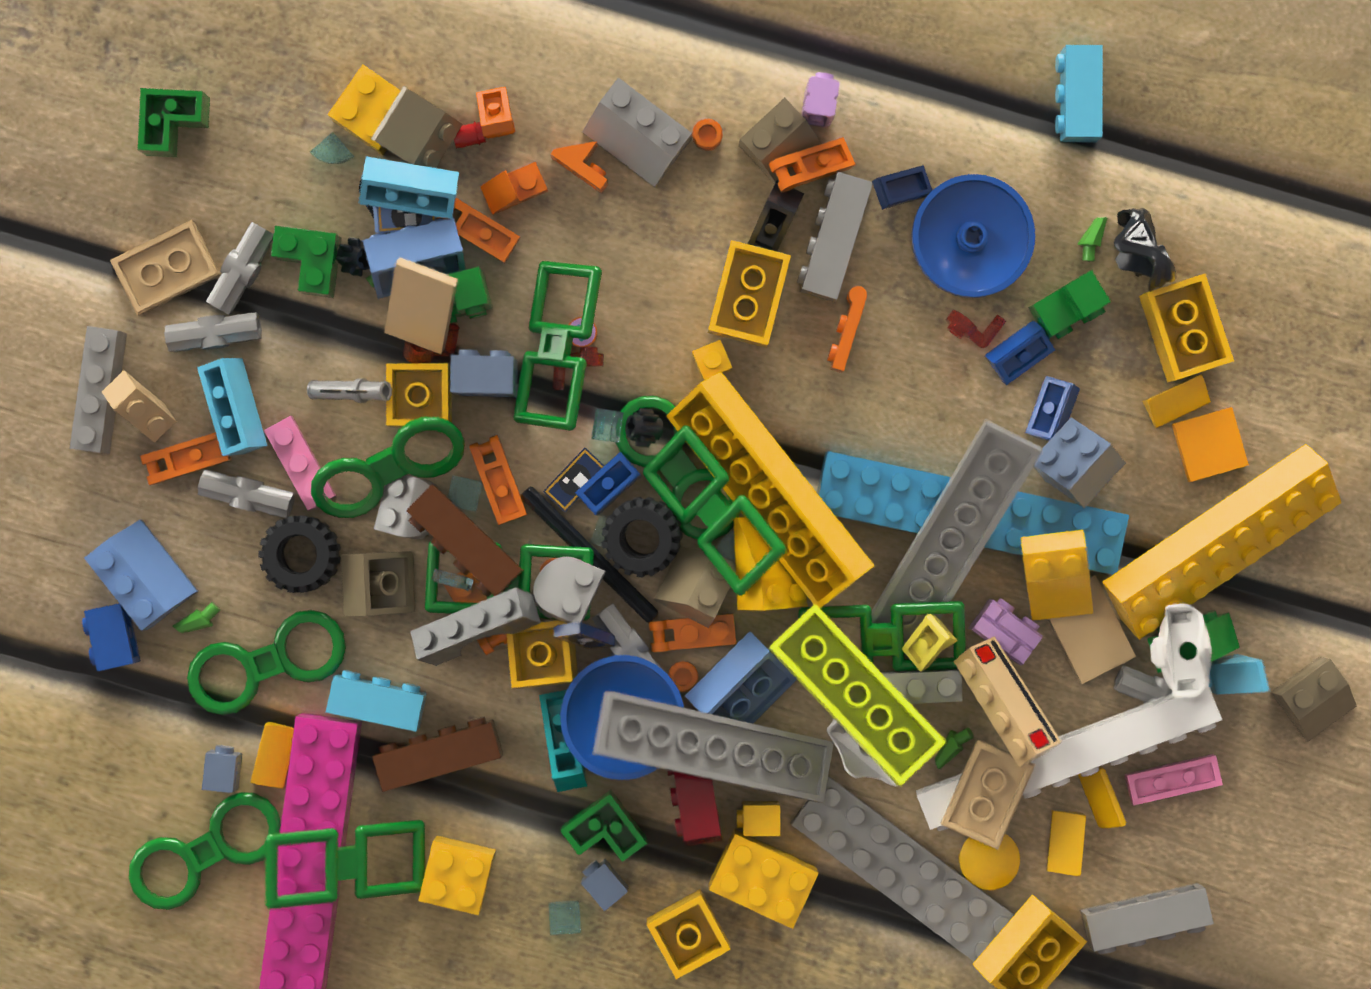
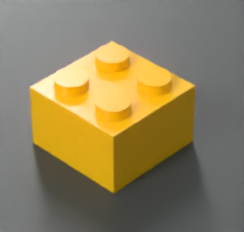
M362 65L327 115L333 122L383 156L387 149L371 138L401 90L365 65Z
M448 363L386 364V381L392 386V396L386 401V426L403 427L409 421L421 417H440L452 422L451 365Z
M560 620L540 622V624L518 633L507 634L511 688L522 689L567 684L573 681L578 675L575 644L554 637V626L567 623Z
M437 835L432 843L418 901L479 916L496 849Z
M701 889L647 918V927L676 979L731 950L730 942Z

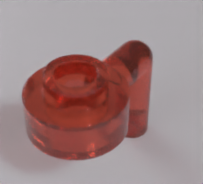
M952 310L945 319L949 324L947 327L949 332L959 339H962L963 336L969 338L980 348H986L1006 323L1005 319L996 315L984 332L981 333L970 319L956 310Z
M455 323L449 324L446 345L442 354L405 341L403 350L405 359L410 363H430L434 356L453 355L456 350L460 327Z
M580 347V352L571 353L570 355L584 358L587 363L586 367L604 366V354L598 353L597 347ZM553 366V390H565L566 368Z

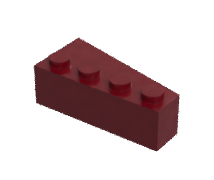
M667 770L668 776L674 775L676 786L670 788L672 806H679L680 818L675 819L677 837L684 838L686 847L722 841L713 781L707 778Z

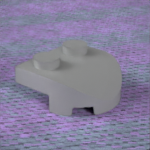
M405 475L385 485L374 529L400 537L424 539L430 533L426 530L420 533L408 521L411 515L406 510L431 484L437 488L438 486L429 480Z
M560 557L552 560L540 571L533 586L534 599L540 612L551 620L553 617L565 623L583 622L605 575V571L573 557Z

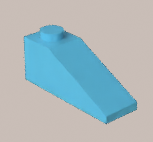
M1234 654L1211 662L1209 674L1211 693L1218 695L1270 691L1263 662L1260 659Z

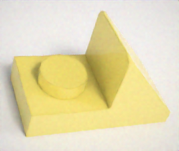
M929 614L910 636L902 650L919 671L922 672L933 663L941 651L956 643L957 639L938 617Z

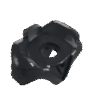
M1145 208L1119 211L1117 213L1118 224L1124 227L1114 239V246L1120 252L1115 258L1119 269L1134 272L1137 277L1142 275L1150 277L1148 282L1149 292L1156 287L1161 288L1167 282H1174L1177 277L1174 263L1170 259L1165 246H1158L1156 242V232L1150 212Z

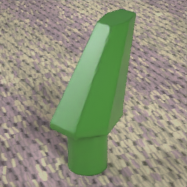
M1108 217L1095 218L1078 242L1079 246H1083L1082 261H1095V247L1101 246Z
M211 602L203 611L196 609L193 613L174 624L173 627L180 633L212 627L211 619L220 611V608Z
M966 728L958 733L953 730L949 732L945 739L946 743L940 748L935 758L938 769L944 767L963 750L962 744L974 738L970 728Z

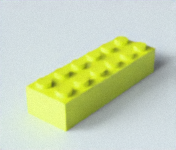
M816 604L769 647V650L897 786H901L946 743L937 731Z

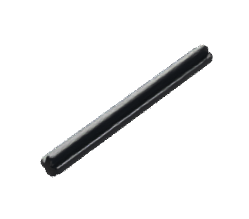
M530 486L522 493L521 499L569 546L589 547L593 550V566L605 571L603 580L645 622H651L658 615V610L535 488Z

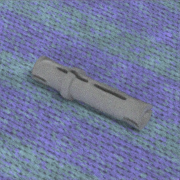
M358 378L355 381L311 380L307 385V395L312 400L342 399L354 400L357 403H366L368 400L388 401L392 396V386L388 381L369 382L364 378Z

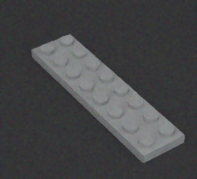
M988 420L984 421L872 609V623H891L890 608L896 603L946 602L953 599L1041 455V447ZM932 614V615H934V616H936V617H938V618L940 619L943 614ZM927 615L903 616L904 644Z
M606 691L604 692L593 754L824 803L834 742Z
M828 776L824 803L807 800L790 823L974 962L1014 916L1013 913L970 883L965 877L830 776Z

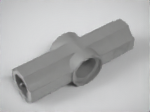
M251 222L237 248L233 249L224 260L220 270L222 274L206 302L231 315L245 289L249 288L258 277L262 267L260 263L273 242L274 234Z
M257 312L227 317L225 315L200 317L198 321L166 325L164 336L169 352L187 351L196 348L209 350L228 347L230 343L262 339V328Z
M204 470L198 484V495L230 503L229 506L252 512L258 510L282 518L289 517L293 508L295 493L263 485L264 482L241 476L232 477L212 470Z
M614 603L592 618L598 629L615 635V646H610L614 655L636 656L659 666L657 661L648 652L650 649L635 628L630 627Z
M1124 665L1115 679L1114 690L1144 701L1143 704L1173 693L1165 679L1155 675L1154 677Z

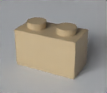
M126 371L118 375L102 391L113 410L154 443L177 422L166 405Z

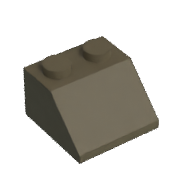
M403 86L371 139L410 164L436 168L456 137L462 123Z
M783 98L739 140V146L774 184L779 179L776 173H772L768 165L771 161L822 144L806 119L786 98ZM792 166L787 168L790 176L796 175Z
M680 547L654 601L709 628L726 597L730 585L702 550ZM724 558L736 573L735 563Z
M412 551L341 555L344 616H373L415 612Z
M1323 657L1315 659L1271 692L1307 742L1357 706L1348 682L1331 659Z

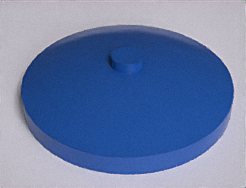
M961 175L937 186L921 203L912 225V248L921 271L938 288L959 297H986L1007 288L1024 272L1034 251L1035 225L1026 202L1011 186L987 175Z
M615 655L593 662L573 679L563 698L560 718L562 734L567 747L576 760L585 768L605 778L630 780L654 772L658 768L593 754L604 692L611 691L684 708L677 686L663 669L640 657Z

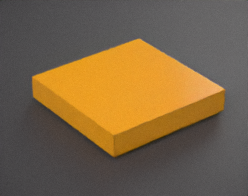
M1232 407L1171 424L1188 482L1249 466Z

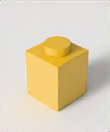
M721 339L692 351V356L703 381L720 371L724 374L732 370V365Z
M742 801V810H736L737 828H742L743 836H780L779 801Z

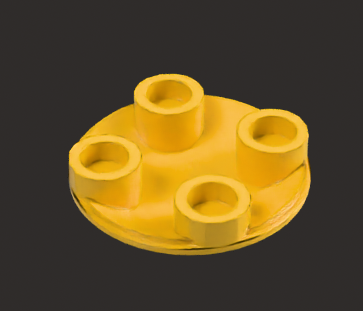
M1007 834L1004 835L998 850L969 837L961 848L958 861L964 877L970 883L983 890H996L1008 885L1015 878L1020 866V853L1016 843Z

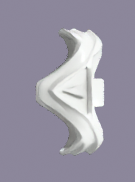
M1188 604L1169 605L1165 609V617L1160 625L1159 638H1155L1150 645L1152 662L1156 667L1161 668L1165 682L1172 689L1175 698H1193L1201 694L1209 685L1211 645L1208 631L1204 624L1203 615L1196 608ZM1185 642H1192L1197 648V654L1191 660H1185L1180 655V647Z
M833 719L827 728V733L840 753L845 771L854 778H874L891 786H897L875 761L861 749L858 743L842 726Z

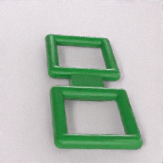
M542 261L539 264L529 330L532 333L541 334L538 352L527 351L523 356L513 415L515 422L568 431L576 428L587 363L584 358L570 355L573 338L589 339L592 335L602 276L600 267ZM550 274L589 278L581 326L542 322ZM534 364L573 369L565 417L526 412Z
M683 426L643 469L644 477L681 524H689L698 515L708 527L698 538L697 544L737 595H744L785 554L786 546L746 496L741 495L737 497L731 504L722 493L721 489L729 482L730 477L690 426ZM685 442L690 445L715 477L686 509L657 474L662 466ZM741 511L771 547V550L742 579L738 577L712 544V541Z
M429 542L425 610L429 613L453 614L477 604L437 601L440 551ZM524 544L520 548L519 566L524 571L504 592L518 588L530 593L532 557H573L593 565L594 552L589 547ZM491 594L487 599L494 597V595ZM591 605L583 621H587L590 618ZM536 606L539 619H549L546 616H544L540 612L538 606Z
M961 601L896 603L890 608L891 623H872V609L869 605L823 606L820 608L828 618L860 617L861 652L873 665L874 656H892V667L895 671H919L910 659H904V652L902 650L904 646V615L953 614V635L957 639V642L953 644L954 657L936 658L925 670L958 669L953 661L966 651L965 605ZM811 607L800 608L798 610V619Z
M422 820L360 825L355 829L354 846L338 847V832L334 828L270 834L265 839V906L268 909L335 902L338 898V881L355 879V896L358 899L421 892L425 875V823ZM413 833L412 881L367 886V837ZM325 842V891L278 896V846Z

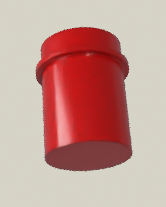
M474 121V123L461 126L454 138L456 149L477 144L480 146L482 143H486L481 122Z

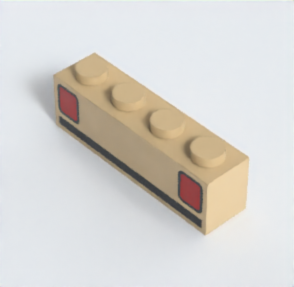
M995 636L968 648L953 661L1019 767L1045 755L1061 743V740Z

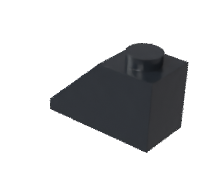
M778 180L765 203L748 241L749 245L776 252L804 195L803 192L795 188L781 193L777 185Z

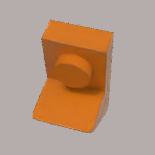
M506 86L476 92L483 136L491 139L515 133Z
M597 142L556 148L551 152V158L599 193L602 194L608 185V179L604 177L606 172L594 163H591L590 166L586 164L598 147Z
M536 161L510 173H507L505 170L480 186L492 215L548 192Z

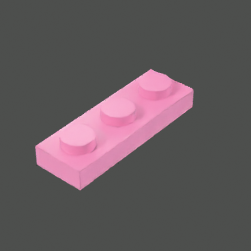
M289 416L265 429L264 432L305 507L310 511L317 507L311 496V482L321 467L293 416ZM327 481L324 486V493L329 499L336 497V494Z
M1214 754L1124 774L1132 805L1223 785L1217 757Z

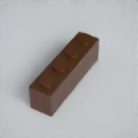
M431 484L406 510L411 515L408 521L420 533L424 530L428 531L434 537L430 542L442 554H445L446 551L451 553L456 558L453 564L465 576L469 572L479 580L475 585L487 597L491 594L496 596L503 593L524 571L435 485Z
M480 717L467 721L468 727L456 730V726L452 725L437 730L439 735L427 738L425 733L408 738L409 744L398 747L397 743L393 742L378 747L380 752L373 755L372 758L382 792L502 758L503 751L494 720L486 721L485 717Z

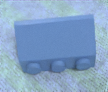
M440 218L433 220L430 224L418 227L406 226L400 231L389 234L377 233L363 240L378 299L391 295L395 264L399 258L448 276L451 273L466 270L463 250L454 218L447 220Z
M142 519L110 537L84 557L141 631L151 629L198 592Z
M749 631L685 697L699 712L753 724L797 679Z

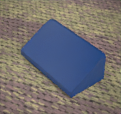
M1031 321L989 351L985 357L1004 384L1008 385L1054 352L1055 348L1044 328L1035 321Z
M1046 376L1025 433L1050 441L1070 419L1080 388L1073 383Z
M619 452L575 493L598 516L642 475Z

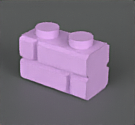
M817 72L815 76L809 77L801 113L809 125L826 128L831 125L835 116L836 99L840 82L834 79L832 74Z
M1000 598L997 602L989 599L973 620L969 629L984 640L995 636L1007 657L1022 666L1043 637V635L1037 632L1040 626L1026 616L1022 620L1012 614L1015 608Z

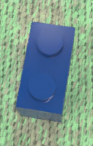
M120 603L84 611L85 617L82 619V625L85 634L90 636L92 646L89 648V658L93 666L96 665L97 671L141 662L132 618Z

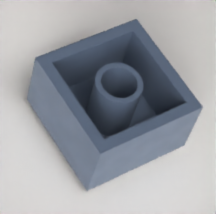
M459 350V355H451L450 393L455 396L517 397L518 361L515 357L511 356L509 351L491 350L490 356H480L477 350Z
M1071 417L1042 448V453L1033 467L1046 482L1085 508L1126 463L1112 444Z

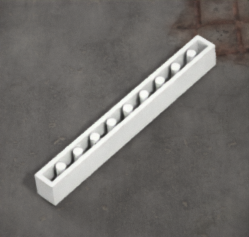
M1209 685L1196 697L1187 699L1175 698L1172 693L1058 736L1061 740L1060 744L1045 755L1031 761L1035 763V767L1022 794L1023 797L1030 798L1041 793L1040 788L1051 784L1053 788L1063 786L1070 782L1069 777L1080 773L1082 777L1092 775L1099 771V766L1109 762L1111 766L1121 764L1128 760V755L1138 751L1140 755L1153 752L1158 749L1157 744L1162 742L1177 743L1187 738L1186 733L1198 729V732L1202 733L1215 728V722L1221 721L1222 718ZM962 773L916 790L917 798L930 830L937 828L938 831L948 829L941 825L940 822Z

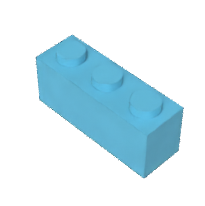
M1065 45L1060 54L1056 55L1055 61L1056 73H1060V84L1056 85L1055 91L1056 103H1060V115L1056 116L1055 131L1060 133V142H1097L1103 137V45Z
M366 157L359 204L452 219L459 172Z
M221 358L197 367L222 456L243 455L268 446L243 359Z
M343 670L342 675L337 674L333 676L326 713L415 732L420 729L427 693L420 691L421 686L403 683L402 687L390 685L391 680L381 677H373L372 681L360 679V673Z

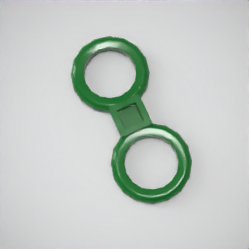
M655 395L640 396L628 402L618 413L614 424V441L619 451L632 464L645 468L656 455L646 456L637 453L630 446L625 431L627 418L633 415V412L639 411V408H655L667 415L676 407L669 400ZM674 427V435H675L678 431H677V430L675 429V427ZM683 445L660 469L673 487L672 493L680 503L684 492L690 485L698 481L709 480L712 482L714 479L707 468H696L683 451ZM732 521L715 539L723 535H726L734 527V521ZM691 523L687 525L681 524L679 527L680 531L686 536L697 540L708 529L698 528Z
M421 417L411 420L398 430L392 440V446L367 458L366 461L358 458H340L328 462L320 468L311 482V496L318 508L324 513L337 518H355L367 514L380 502L384 494L385 485L407 474L418 478H434L444 475L456 467L464 455L465 440L461 430L451 421L440 417ZM438 431L451 439L452 449L439 462L420 464L406 456L404 451L405 445L417 433ZM342 472L362 474L372 485L367 497L354 504H339L331 501L324 493V486L331 477Z
M305 610L294 613L282 622L276 631L273 644L252 652H248L240 645L228 642L210 644L200 650L190 663L187 675L189 692L195 702L208 712L225 715L237 713L248 706L258 692L260 681L285 672L294 680L307 683L322 681L334 674L343 662L346 651L344 633L337 621L326 613ZM312 622L319 624L332 637V655L328 662L319 669L306 670L299 668L291 661L287 654L286 643L288 635L293 628L301 623ZM225 654L233 656L242 663L246 670V687L242 694L233 701H216L209 697L202 688L200 679L202 668L209 659L216 655Z
M240 792L226 797L216 806L210 818L209 832L186 844L176 838L159 837L147 841L135 852L130 862L129 881L132 891L142 903L154 909L171 910L183 906L195 895L201 883V871L225 858L234 864L251 865L265 859V843L259 849L251 852H242L232 848L226 842L222 832L223 820L227 812L234 807L240 805L253 806L259 809L266 817L269 825L268 835L278 834L281 829V820L277 809L268 799L256 793ZM159 850H169L180 855L186 862L188 869V881L184 889L170 897L158 896L152 893L145 885L142 877L143 864L147 857Z

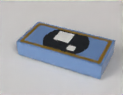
M373 206L375 233L397 232L406 226L418 227L430 224L433 220H436V216Z

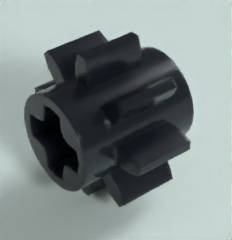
M349 237L348 244L339 245L336 260L342 266L341 272L362 277L363 270H370L363 241L359 238Z
M639 408L638 413L633 412V415L627 418L625 425L626 435L631 441H635V446L649 447L650 443L655 444L656 440H659L662 436L663 422L661 418H658V415H653V409Z

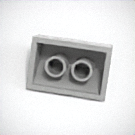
M619 77L601 99L582 131L583 134L597 142L600 147L654 188L692 140V133Z

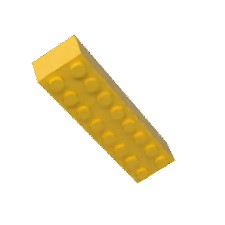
M721 371L699 383L666 415L677 431L685 425L693 429L728 473L730 479L723 487V490L734 502L737 497L741 495L746 496L784 543L786 552L779 561L813 604H816L819 608L823 607L874 567V564Z
M1305 444L1104 580L1102 583L1121 621L1139 640L1161 625L1167 606L1174 604L1192 605L1224 582L1230 580L1234 575L1258 561L1265 554L1282 545L1293 535L1307 528L1324 514L1332 511L1342 502L1329 464Z

